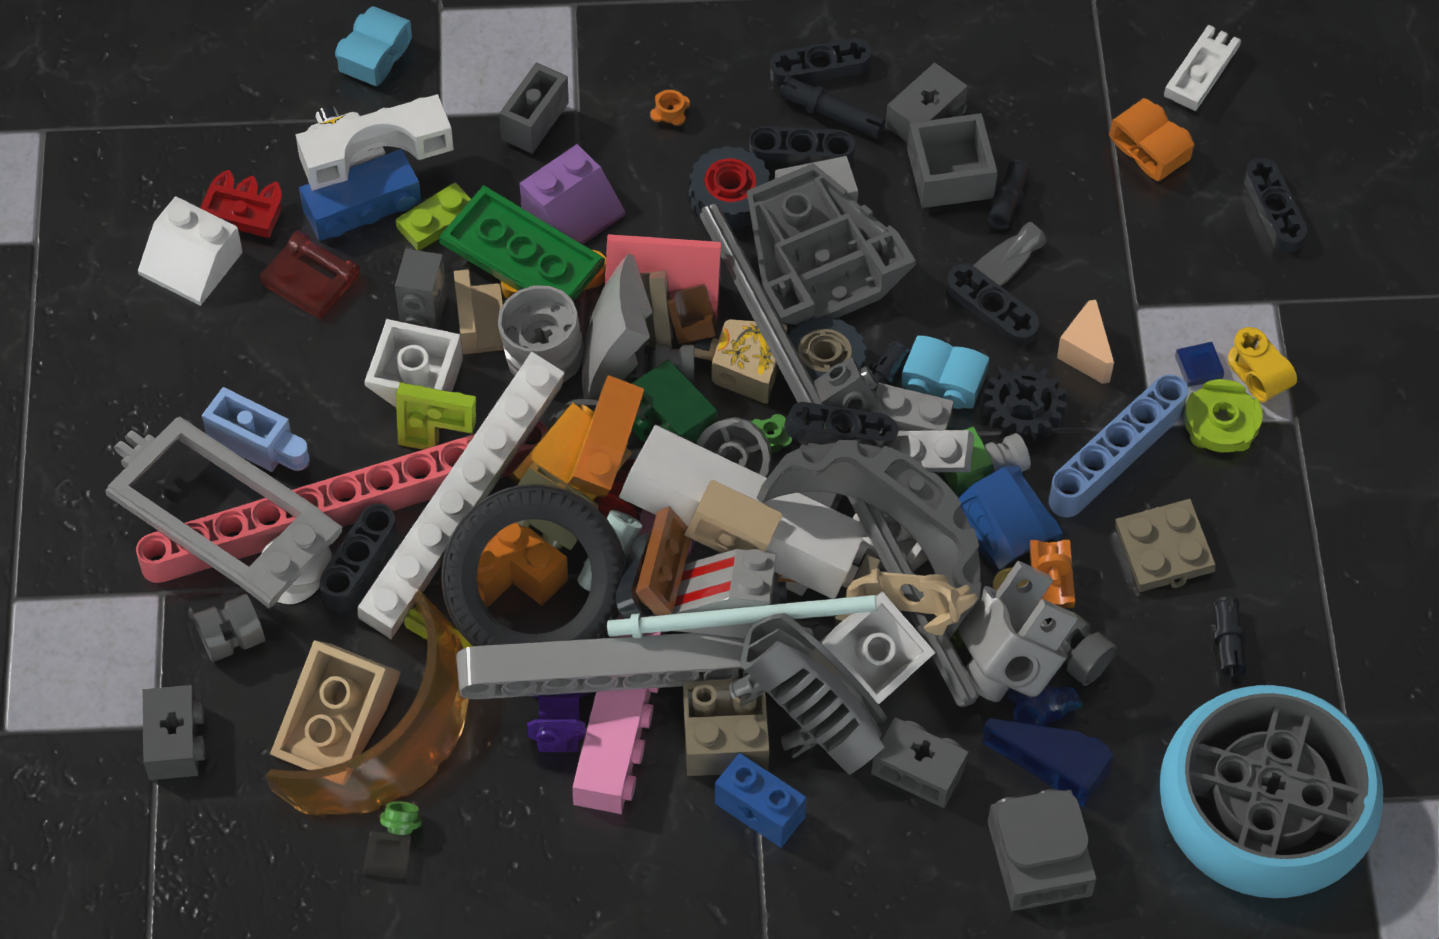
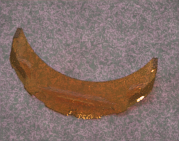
M420 589L414 594L416 611L424 617L428 651L423 681L413 704L399 724L384 739L350 760L330 767L307 771L270 769L266 774V778L271 791L300 812L321 816L320 813L344 814L357 812L362 814L380 809L379 806L401 796L406 797L426 783L437 772L439 763L449 757L457 744L465 724L469 699L460 695L456 661L457 653L464 648L453 625Z

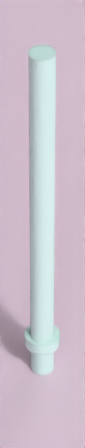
M875 595L650 617H641L640 613L631 614L629 619L608 620L607 631L609 637L632 635L633 638H642L644 633L755 623L763 618L780 613H786L792 619L875 612L877 611V602Z

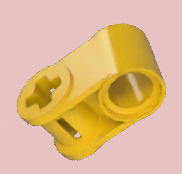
M1245 327L1236 333L1234 347L1228 354L1227 362L1230 369L1248 387L1254 398L1256 396L1259 402L1265 403L1297 383V375L1292 364L1280 354L1261 330L1254 327Z

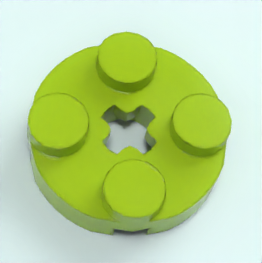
M1216 379L1204 383L1201 389L1195 393L1193 391L1188 397L1184 411V423L1187 431L1190 433L1191 442L1199 448H1207L1216 452L1247 450L1251 446L1253 439L1258 435L1262 422V407L1256 396L1253 399L1250 394L1245 392V386L1232 380ZM1219 410H1224L1226 415L1233 417V419L1220 421L1215 416L1218 415Z

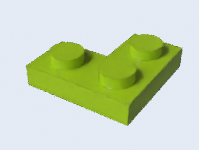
M455 182L396 219V227L414 248L420 251L439 239L442 232L469 203L471 198Z
M400 382L396 392L398 445L422 450L437 446L439 443V428L473 433L476 424L475 396Z

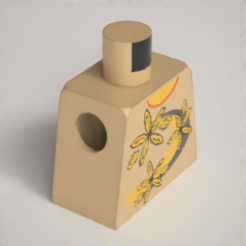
M729 319L724 323L720 339L709 337L696 340L694 357L712 361V382L714 384L768 404L779 366L755 321ZM782 324L785 331L787 332V325Z

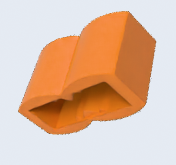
M1145 98L1113 119L1109 136L1115 145L1126 155L1134 158L1140 168L1156 181H1161L1189 161L1195 145L1190 133L1185 128L1170 122L1161 106Z

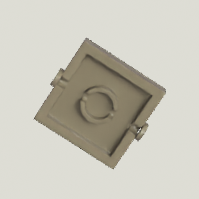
M1191 499L1145 510L1115 520V527L1139 592L1169 584L1173 588L1181 587L1186 583L1187 579L1215 572L1216 564ZM1180 578L1179 582L1174 581L1175 579Z

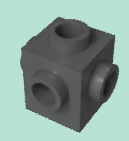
M853 357L841 364L834 365L827 373L813 381L823 405L870 411L871 408L880 403L874 390L875 387L879 386L875 376L867 366L861 369ZM836 421L840 427L845 425L843 422Z

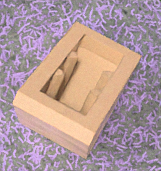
M1090 300L1061 336L1057 358L1098 382L1105 384L1110 383L1114 361L1097 301Z

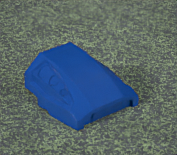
M1019 465L1002 467L974 483L958 498L971 528L974 527L979 543L978 550L997 573L1005 569L1013 561L1029 553L1031 540L1048 542L1051 539L1057 541L1062 538V531L1058 523L1027 483Z

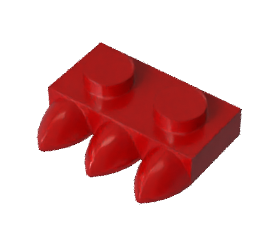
M227 170L219 174L210 184L200 209L237 226L239 231L270 238L282 211V191L279 183L273 182L257 195L258 184L254 176L244 179L233 189L234 178L231 171Z

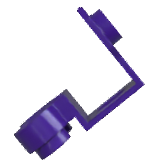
M592 692L533 696L538 697L539 719L528 723V737L537 741L538 752L579 751V741L584 739L586 735L585 723L579 721V698L586 697Z

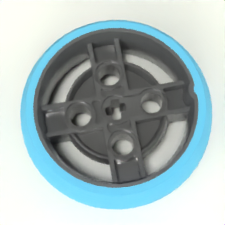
M1256 685L1226 692L1206 702L1195 710L1177 730L1166 750L1161 768V805L1168 828L1176 843L1186 857L1205 875L1232 890L1265 898H1288L1312 893L1331 885L1346 875L1363 858L1370 848L1380 825L1383 809L1382 777L1376 758L1366 738L1358 727L1336 707L1313 694L1298 689L1275 685ZM1248 729H1267V731L1252 733L1236 740L1226 750L1208 746L1216 739L1233 732ZM1306 742L1316 747L1334 764L1346 785L1331 781V776L1324 760ZM1272 752H1282L1288 759H1280ZM1231 775L1237 778L1239 782L1230 783L1223 776ZM1267 788L1276 791L1275 795L1267 793ZM1195 796L1211 800L1219 822L1228 833L1238 840L1237 843L1226 837L1207 819L1199 807ZM1303 799H1313L1317 801L1320 806L1308 805ZM1253 823H1264L1270 830H1260ZM1318 831L1338 837L1326 846L1311 852L1296 855H1275L1276 851L1301 845Z

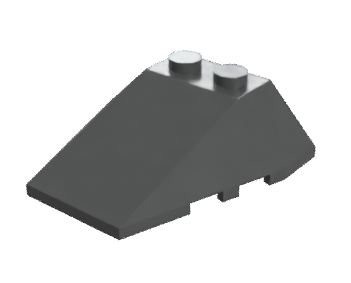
M814 163L747 190L762 286L781 323L797 325L816 317L817 319L824 317L836 319L882 299L916 265L915 258L900 234L890 225L886 227L873 217V211L867 206H860L847 195L845 188Z

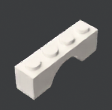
M438 94L426 98H418L412 102L395 107L382 108L377 112L356 118H347L335 124L321 128H312L306 132L296 134L299 157L312 191L348 181L349 170L355 159L362 153L376 147H398L408 151L418 160L454 150L451 126Z

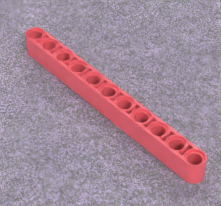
M538 421L500 478L511 475L547 432V427L543 422ZM475 434L303 486L292 491L312 503L342 527L354 524L362 511L372 504H383L391 508L392 511L422 503L432 499L453 468L451 466L457 462ZM528 441H535V442H537V443L531 444V445L525 444V443L528 442ZM418 475H426V477L422 479L414 478ZM383 486L390 487L386 490H376L377 488ZM267 498L189 521L185 524L236 559H241L262 552L265 546L278 537L296 518ZM343 498H352V500L347 502L339 501ZM268 521H277L273 525H264ZM160 531L142 537L136 546L142 574L150 582L162 583L212 568ZM230 533H239L234 537H227V535ZM155 556H163V557H162L161 559H159V560H154V561L150 560L151 558H153V557H155Z

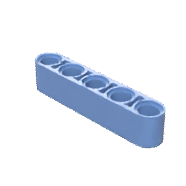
M1163 375L1139 395L1055 473L1048 501L1050 509L1061 517H1073L1082 511L1181 418L1188 395L1187 383L1177 375ZM1140 420L1146 421V422H1148V424H1144V423H1141V422H1139V421H1140ZM1113 444H1121L1125 447H1117ZM1087 467H1095L1099 470L1093 471L1088 469ZM1065 490H1066V491H1070V492H1072V493H1074V494L1068 495V494H1064V493L1061 492V491H1065Z

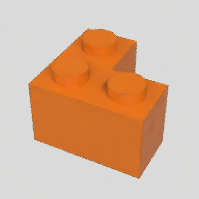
M518 523L505 527L488 542L482 552L477 569L478 590L486 608L512 584L543 606L568 581L567 557L547 543L532 529L523 527Z

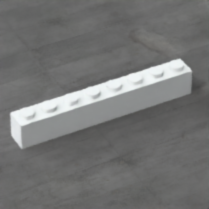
M530 353L359 604L358 618L392 639L410 609L413 608L442 565L445 550L453 531L462 518L476 504L488 497L561 389L565 372L535 353Z

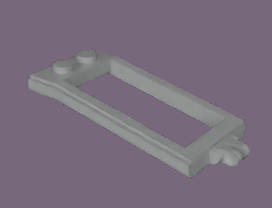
M180 416L156 438L149 434L142 438L131 430L125 436V439L134 449L123 441H119L114 446L116 452L123 457L121 464L125 469L108 485L106 495L234 581L268 608L273 607L281 595L330 544L332 545L342 532V526L312 503ZM177 440L296 518L250 567L131 488Z

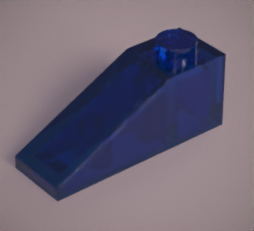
M990 718L984 725L983 744L1054 789L1071 790L1079 805L1083 807L1110 772L1114 753L1101 740L1094 737L1089 738L1081 732Z

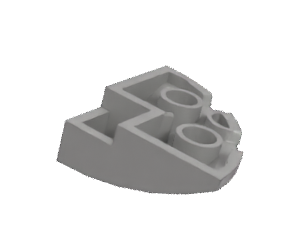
M627 254L617 266L603 288L592 313L584 343L582 361L584 399L599 400L608 375L623 381L638 365L635 352L650 337L645 319L652 313V309L634 255Z

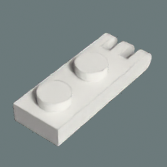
M1208 25L1165 87L1164 97L1196 111L1239 48L1241 39L1233 37L1228 46L1224 44L1228 38V33L1221 31L1215 40L1211 39L1216 28Z

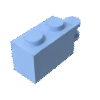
M225 387L220 390L202 414L207 435L237 455L273 472L278 463L294 471L303 470L309 465L310 459L307 452V443L301 437L291 433L289 419Z

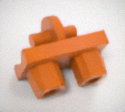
M1031 540V567L1049 574L1053 580L1041 599L1062 608H1074L1075 594L1070 540L1051 543Z

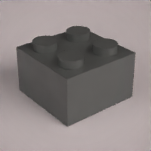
M982 113L910 123L907 151L922 208L994 198L997 168Z

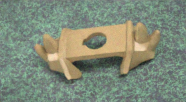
M872 569L871 574L853 580L848 586L846 597L876 596L883 592L900 611L935 614L937 617L925 625L924 629L930 634L943 636L947 625L957 623L961 614L974 605L978 599L976 594H970L969 585L954 588L949 585L945 575L920 576L880 572V569ZM904 584L913 585L919 592H923L924 597L919 602L910 601L904 596L902 586Z

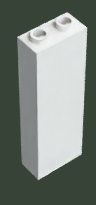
M655 425L630 470L619 498L655 515L657 511L670 506L682 521L689 526L711 480H715L762 503L757 499V495L767 478ZM800 493L787 494L763 502L762 504L782 513L780 522L765 551L776 553L775 572L831 599L836 598L841 586L848 588L859 568L852 563L859 565L868 547V543L862 541L866 532L862 523Z

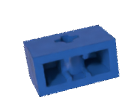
M741 753L735 757L715 782V804L780 848H782L805 818L806 796Z

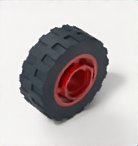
M723 146L720 149H711L709 153L699 157V161L694 163L692 173H690L689 201H691L693 212H696L701 220L702 208L706 205L717 204L721 208L731 229L736 228L738 230L743 229L746 225H752L747 190L769 182V170H766L762 159L759 160L756 154L751 151L747 152L744 148ZM724 187H733V188H735V189H731V190H730V189H725Z

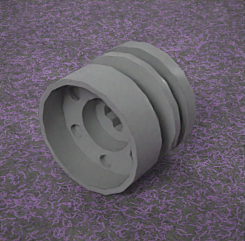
M531 286L517 291L505 301L499 311L498 328L510 372L515 376L530 353L533 352L565 372L563 383L574 376L582 365L584 343L580 331L578 313L573 300L564 291L554 287Z

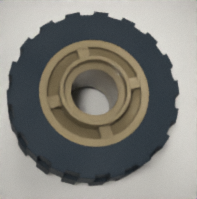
M831 317L811 318L810 321H803L797 324V327L788 333L812 381L827 373L834 365L841 364L853 357L861 369L866 366L867 348L864 345V338L856 332L855 327L849 326L843 320H834Z

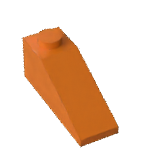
M607 376L571 473L569 485L605 498L610 492L644 392L643 388L615 377Z

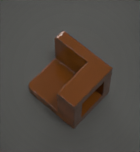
M705 284L669 292L667 305L678 345L716 335L717 323Z

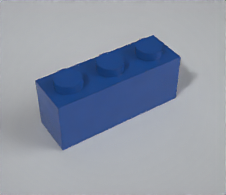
M402 149L350 168L348 181L313 191L310 184L299 187L302 209L319 242L330 237L341 236L346 231L364 224H373L380 218L399 211H407L414 205L421 203L419 180Z

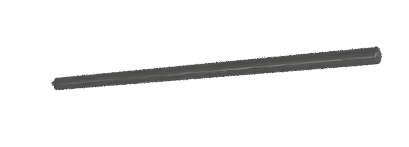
M717 204L706 205L702 208L700 218L712 241L721 242V258L797 402L822 404L811 377L721 208ZM832 422L833 427L839 431L836 424ZM847 496L886 571L915 575L882 511L869 503ZM904 584L902 586L904 596L910 601L919 602L924 597L923 592H919L913 585ZM909 612L920 635L936 652L932 655V658L957 705L965 707L975 703L979 693L946 631L943 636L930 634L924 629V626L937 616L935 614Z

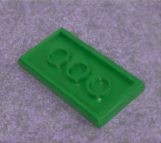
M484 185L439 236L440 244L517 291L531 286H551L564 291L573 302L605 265V258Z

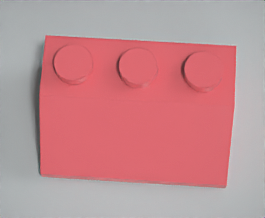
M608 234L605 285L620 262L627 254H631L635 257L640 273L666 270L669 292L705 284L717 322L721 285V242Z

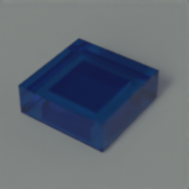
M1213 342L1176 349L1175 359L1188 387L1204 384L1210 380L1223 379L1225 372Z

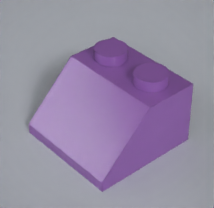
M578 144L520 182L521 207L582 245L625 216V210L602 168Z

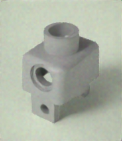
M1020 561L1016 562L998 590L984 586L978 602L959 626V634L972 655L965 669L979 695L994 702H1000L1009 688L1031 697L1039 695L1068 657L1060 644L1078 620L1073 612L1041 599L1053 582L1051 576ZM1028 580L1025 586L1017 587L1020 581ZM1052 618V621L1047 624L1045 619Z

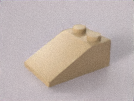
M314 640L270 754L344 784L386 712L401 672L335 645Z

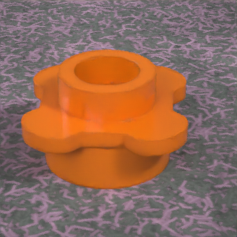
M664 90L655 96L656 106L650 112V117L653 121H664L675 126H680L685 122V109L690 106L688 97L683 96L676 90Z

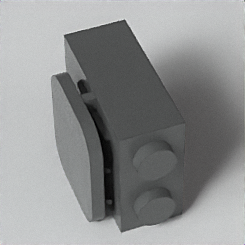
M1049 789L1035 795L1006 797L997 801L996 804H991L988 825L1012 911L1093 895L1096 875L1087 848L1088 835L1079 803L1072 795L1071 790Z

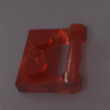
M297 230L290 237L288 245L259 277L262 285L321 319L356 280L360 272V266L351 260H342L310 241L309 235L301 230ZM303 253L338 275L332 280L298 260V258Z

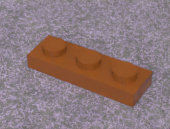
M670 506L657 511L636 589V594L641 602L648 606L656 616L673 614L691 538L684 535L688 526Z

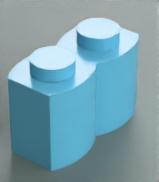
M374 6L370 7L364 14H360L355 21L353 32L346 39H341L337 45L335 57L338 61L339 72L374 86L381 84L390 72L394 62L402 56L412 39L410 20Z
M917 336L902 371V387L907 390L953 400V408L955 409L974 408L988 373L989 357L969 348L953 347L936 338Z

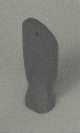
M1028 222L1022 227L1018 235L996 246L973 266L1002 287L1022 268L1033 251L1040 249L1046 244L1047 239L1036 225Z

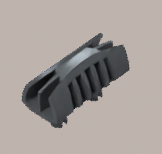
M786 613L774 614L753 623L745 637L740 662L748 675L730 683L729 691L732 698L735 699L741 696L740 706H745L763 693H769L800 725V727L783 734L781 737V743L785 751L793 748L792 758L800 756L801 753L819 744L850 775L875 757L884 748L880 739L882 732L877 724L884 723L887 716L853 674L816 638Z

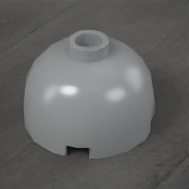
M736 417L718 420L707 427L697 440V445L764 477L769 473L772 461L770 441L763 430L751 421Z

